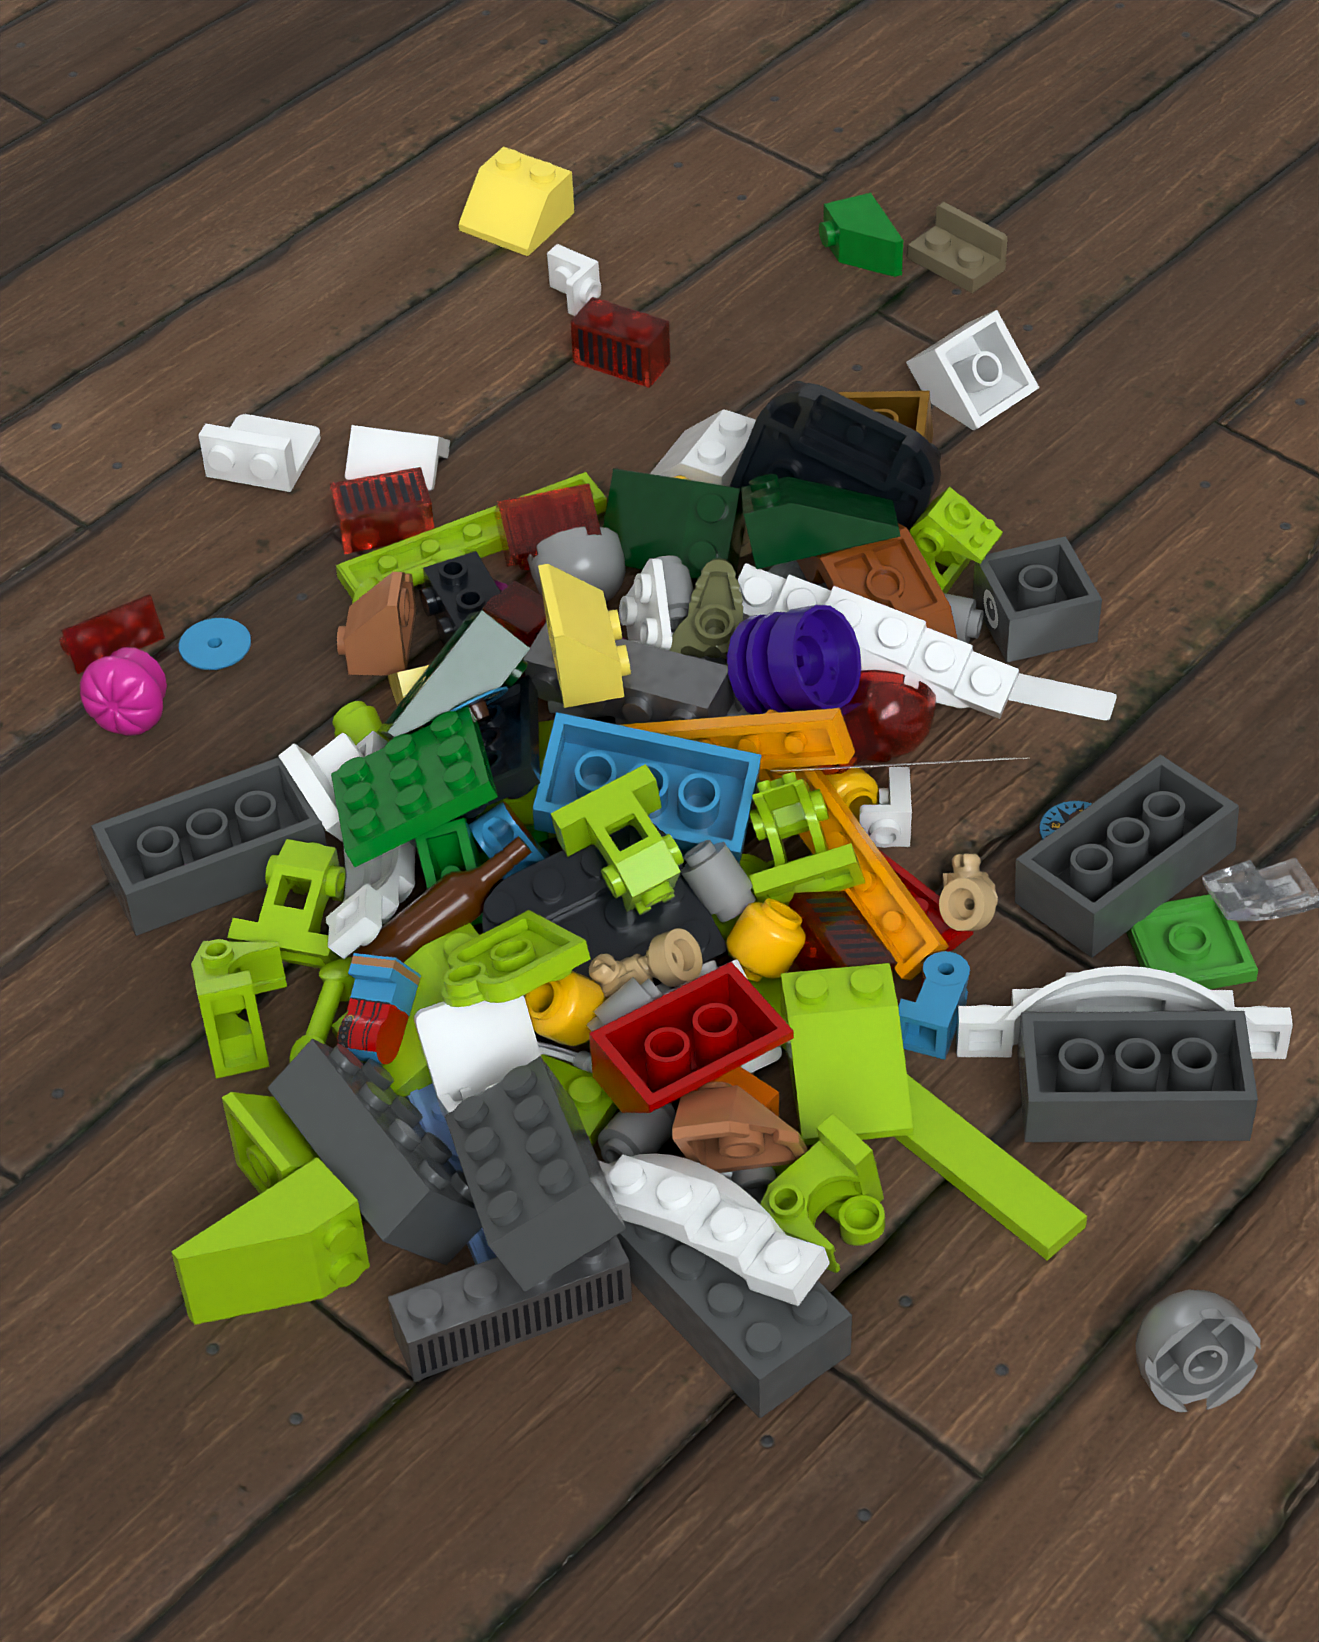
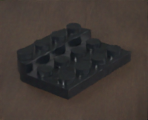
M794 381L780 390L758 415L729 487L742 489V487L750 486L749 482L756 477L775 474L778 476V479L792 477L893 500L898 523L907 527L910 532V529L922 513H924L938 489L941 476V454L939 449L929 443L920 433L821 385Z
M529 675L518 679L511 687L507 685L502 686H506L508 691L487 705L490 716L478 722L498 798L451 821L459 818H465L466 820L474 818L482 813L487 806L505 798H520L529 793L535 785L540 784L538 691ZM432 721L424 724L423 727L430 725ZM415 838L409 841L411 845L417 847Z
M654 824L662 837L667 835ZM628 825L609 835L619 851L643 840L639 832L632 825ZM590 845L569 857L562 850L507 877L495 887L484 903L483 933L530 910L585 939L591 959L573 968L572 971L590 979L592 978L589 975V966L596 956L610 954L614 957L615 961L631 957L636 953L645 956L646 950H649L650 943L655 936L677 928L688 931L695 938L702 953V964L712 960L716 961L729 953L711 914L697 898L681 873L675 887H673L674 898L663 903V901H660L650 906L652 909L642 915H639L636 908L627 912L622 896L615 898L603 878L601 869L608 866L595 845ZM684 863L678 866L680 871L685 867ZM653 978L655 986L662 983L658 979ZM534 1031L537 1041L547 1044L553 1041L540 1036Z

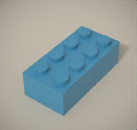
M556 712L540 776V784H538L533 805L534 829L556 834L550 813L646 764L656 778L662 808L649 814L648 817L659 830L673 837L681 850L682 856L684 857L690 849L705 840H710L713 845L725 842L740 864L750 820V810H752L754 802L752 795L756 793L762 755Z

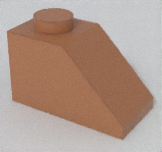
M392 572L349 606L346 626H339L337 631V651L339 655H346L348 675L388 676L407 670L416 615L412 574Z
M709 1082L699 1087L698 1091H691L680 1098L672 1126L674 1142L686 1159L703 1164L718 1173L793 1164L808 1151L796 1130L738 1085L732 1086L726 1082Z

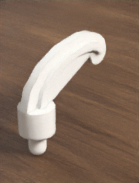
M537 1041L541 1054L571 1062L575 1067L593 1074L591 1053L587 1051L577 1053L566 1048Z

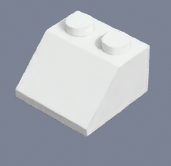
M997 310L966 323L906 361L922 391H930L931 404L972 430L978 429L1039 389L1037 382Z
M725 409L685 430L650 474L667 477L682 475L693 481L729 487L756 420Z

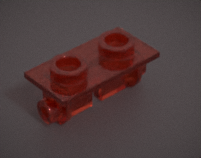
M149 594L61 630L63 636L59 638V642L65 655L70 654L76 673L80 674L93 661L110 656L116 650L123 647L140 649L165 639L152 597Z

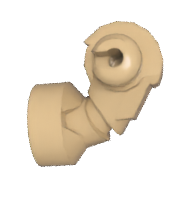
M977 854L955 855L952 858L954 873L942 874L944 888L939 899L940 914L944 922L954 930H980L990 923L995 913L998 902L995 884L986 872H980L981 859Z
M677 928L655 936L650 943L649 950H646L645 956L636 953L620 961H615L614 957L610 954L596 956L589 966V975L602 988L606 1000L632 977L640 985L648 978L652 982L653 978H656L667 986L676 987L691 982L700 975L703 962L702 953L695 938L688 931Z

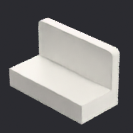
M352 425L345 478L357 482L368 481L372 484H375L374 479H380L381 485H387L385 477H391L393 486L400 487L396 475L402 474L406 488L412 489L408 473L414 472L418 489L432 491L435 487L438 457L448 459L450 440L438 436Z
M345 733L337 736L313 756L295 743L278 755L319 820L322 821L326 831L343 842L331 773L337 771L346 761L363 756L352 739Z

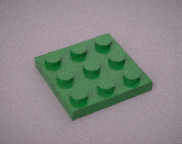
M469 706L457 712H445L436 717L430 725L410 735L402 734L396 736L384 748L365 757L352 758L342 764L337 771L331 773L344 850L354 867L498 798L478 721Z

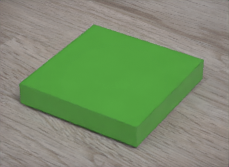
M1224 892L1165 902L1126 932L1140 967L1176 973V975L1194 981L1207 989L1257 981L1258 968L1234 914L1223 911L1230 910Z

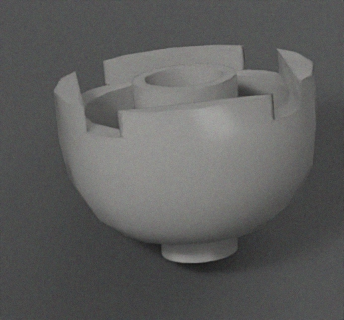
M578 527L558 532L542 540L536 545L538 555L533 557L530 554L528 557L531 574L540 596L543 598L538 565L550 564L602 590L606 603L611 600L620 590L626 573L625 558L618 534L609 528L600 527L602 535H588L586 527Z
M1189 1289L1169 1295L1154 1305L1142 1319L1136 1336V1360L1142 1377L1160 1404L1176 1412H1188L1183 1404L1207 1398L1208 1410L1222 1405L1239 1394L1252 1379L1258 1366L1253 1356L1256 1346L1261 1350L1260 1338L1241 1310L1231 1301L1213 1292Z

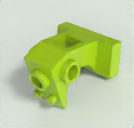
M948 487L932 500L910 529L913 540L943 593L949 591L971 560L981 564L1003 533L993 520L987 519L951 487ZM935 561L948 567L943 575L939 573Z
M646 764L550 813L557 840L567 857L590 845H595L608 864V866L601 869L603 878L615 898L622 896L627 912L636 908L639 915H642L652 909L650 906L660 901H663V903L675 897L673 887H675L681 873L678 866L684 863V859L673 837L670 834L662 837L648 817L649 814L662 808L656 778ZM628 825L634 826L643 840L619 851L609 835Z
M795 772L784 774L782 778L773 781L765 780L757 783L759 793L752 795L757 809L750 810V817L758 840L768 838L775 863L773 868L749 875L758 902L764 903L766 899L770 898L787 906H792L805 902L806 899H815L865 883L852 843L828 850L820 821L829 819V815L820 789L810 791L809 784L804 779L797 780ZM810 830L815 854L788 862L782 839Z
M286 839L279 855L273 854L268 861L265 874L268 888L258 922L233 918L227 938L231 942H278L282 962L321 969L327 963L342 958L328 948L329 935L320 934V928L328 899L332 897L335 901L343 902L344 900L343 889L346 871L344 867L339 866L336 848L315 842L306 843ZM290 889L297 894L304 895L308 893L304 910L284 906Z
M223 939L203 941L191 965L216 1079L270 1067L255 995L287 987L279 943L269 941L231 942ZM246 1009L249 1022L239 1018L237 1014Z
M833 1113L816 1127L819 1141L768 1185L760 1205L771 1215L786 1235L824 1247L830 1262L826 1269L838 1273L841 1269L833 1254L835 1248L815 1228L816 1218L827 1206L835 1201L847 1200L856 1195H868L881 1202L884 1199L873 1150Z

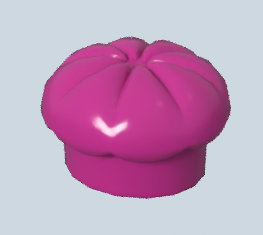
M123 647L114 651L110 656L99 658L89 664L82 675L79 688L81 701L90 717L94 718L100 727L116 734L136 736L148 731L160 720L167 683L160 665L148 653L137 648Z

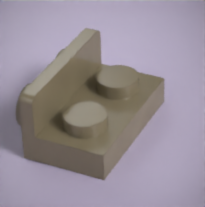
M943 202L936 207V225L908 244L907 259L974 293L1005 270L1007 236L1003 232Z

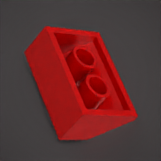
M732 962L589 1033L593 1078L622 1113H651L794 1038L793 1029Z

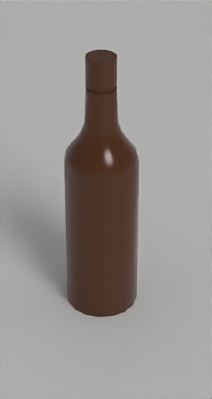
M518 836L505 846L502 851L500 850L481 866L468 871H452L446 874L382 926L377 937L369 945H360L353 953L393 957L404 963L423 945L476 920L483 913L485 900L493 886L512 870L514 865L519 864L530 855L532 851Z

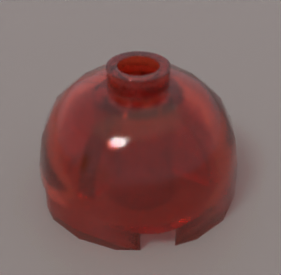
M861 671L858 689L848 704L840 708L854 749L861 752L862 755L868 753L863 757L874 762H888L891 758H897L915 751L929 735L935 716L936 694L928 685L919 681L918 689L904 684V674L893 671Z

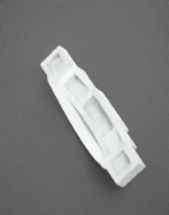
M744 564L738 578L739 591L742 594V605L744 606L743 619L746 620L754 615H767L772 612H788L791 609L812 605H830L841 612L854 629L861 655L862 669L860 680L916 698L961 709L970 707L996 718H1001L1018 678L1019 669L974 652L973 645L927 628L926 621L844 589L833 586L832 590H828L790 574L785 579L762 569H756V567L749 564Z
M372 731L356 747L361 755L365 757L384 748L388 742ZM409 841L357 867L353 866L344 850L346 871L344 900L339 907L326 917V924L329 925L328 948L343 959L360 945H369L379 934L382 924L388 922L395 914L399 903L403 902L411 894L415 886L416 848Z
M1101 967L1081 972H1066V977L1054 981L1043 988L1012 989L1011 1006H992L987 1004L958 1006L956 1052L957 1057H1011L1012 1046L1018 1044L1021 1012L1245 1011L1252 1059H1286L1293 1023L1290 1007H1235L1233 990H1210L1185 977L1176 975V973L1146 967Z
M656 1153L634 1156L622 1155L617 1161L611 1163L599 1161L622 1220L663 1233L697 1249L746 1279L749 1290L799 1306L830 1264L824 1247L786 1235L771 1215L753 1197L727 1177L705 1165L678 1156Z

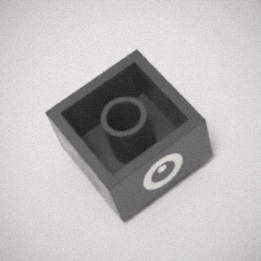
M1066 536L989 553L981 564L975 562L973 599H976V607L979 610H983V620L1006 663L1098 642L1102 598Z

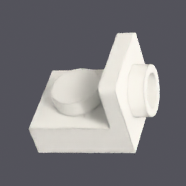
M556 244L547 252L550 287L567 294L568 313L577 317L601 296L598 261L559 244Z
M889 767L888 788H879L878 805L860 806L859 823L877 847H910L912 819L909 767Z

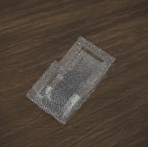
M1296 857L1257 870L1251 860L1204 875L1202 878L1203 885L1226 920H1270L1319 908V890Z

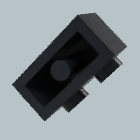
M476 551L423 568L425 588L419 590L420 600L428 617L434 615L437 619V630L443 645L448 642L469 614L481 610L514 635L512 611Z

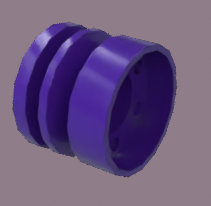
M812 605L791 609L788 612H772L767 615L751 616L737 626L731 636L727 654L728 677L735 697L743 708L752 715L765 714L769 709L781 713L842 708L851 701L858 689L862 669L860 647L854 629L846 617L830 605Z

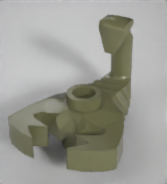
M714 558L701 571V576L698 578L695 584L696 588L691 595L688 617L678 625L673 633L672 645L669 651L697 656L698 658L708 656L710 658L721 657L727 659L731 636L739 623L744 621V606L742 605V594L739 591L740 585L735 577L736 573L726 559Z

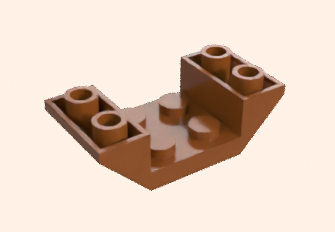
M899 523L900 537L796 560L807 581L815 585L825 583L829 590H832L833 586L924 620L926 621L927 628L957 639L951 606L907 527ZM861 680L875 707L908 696Z

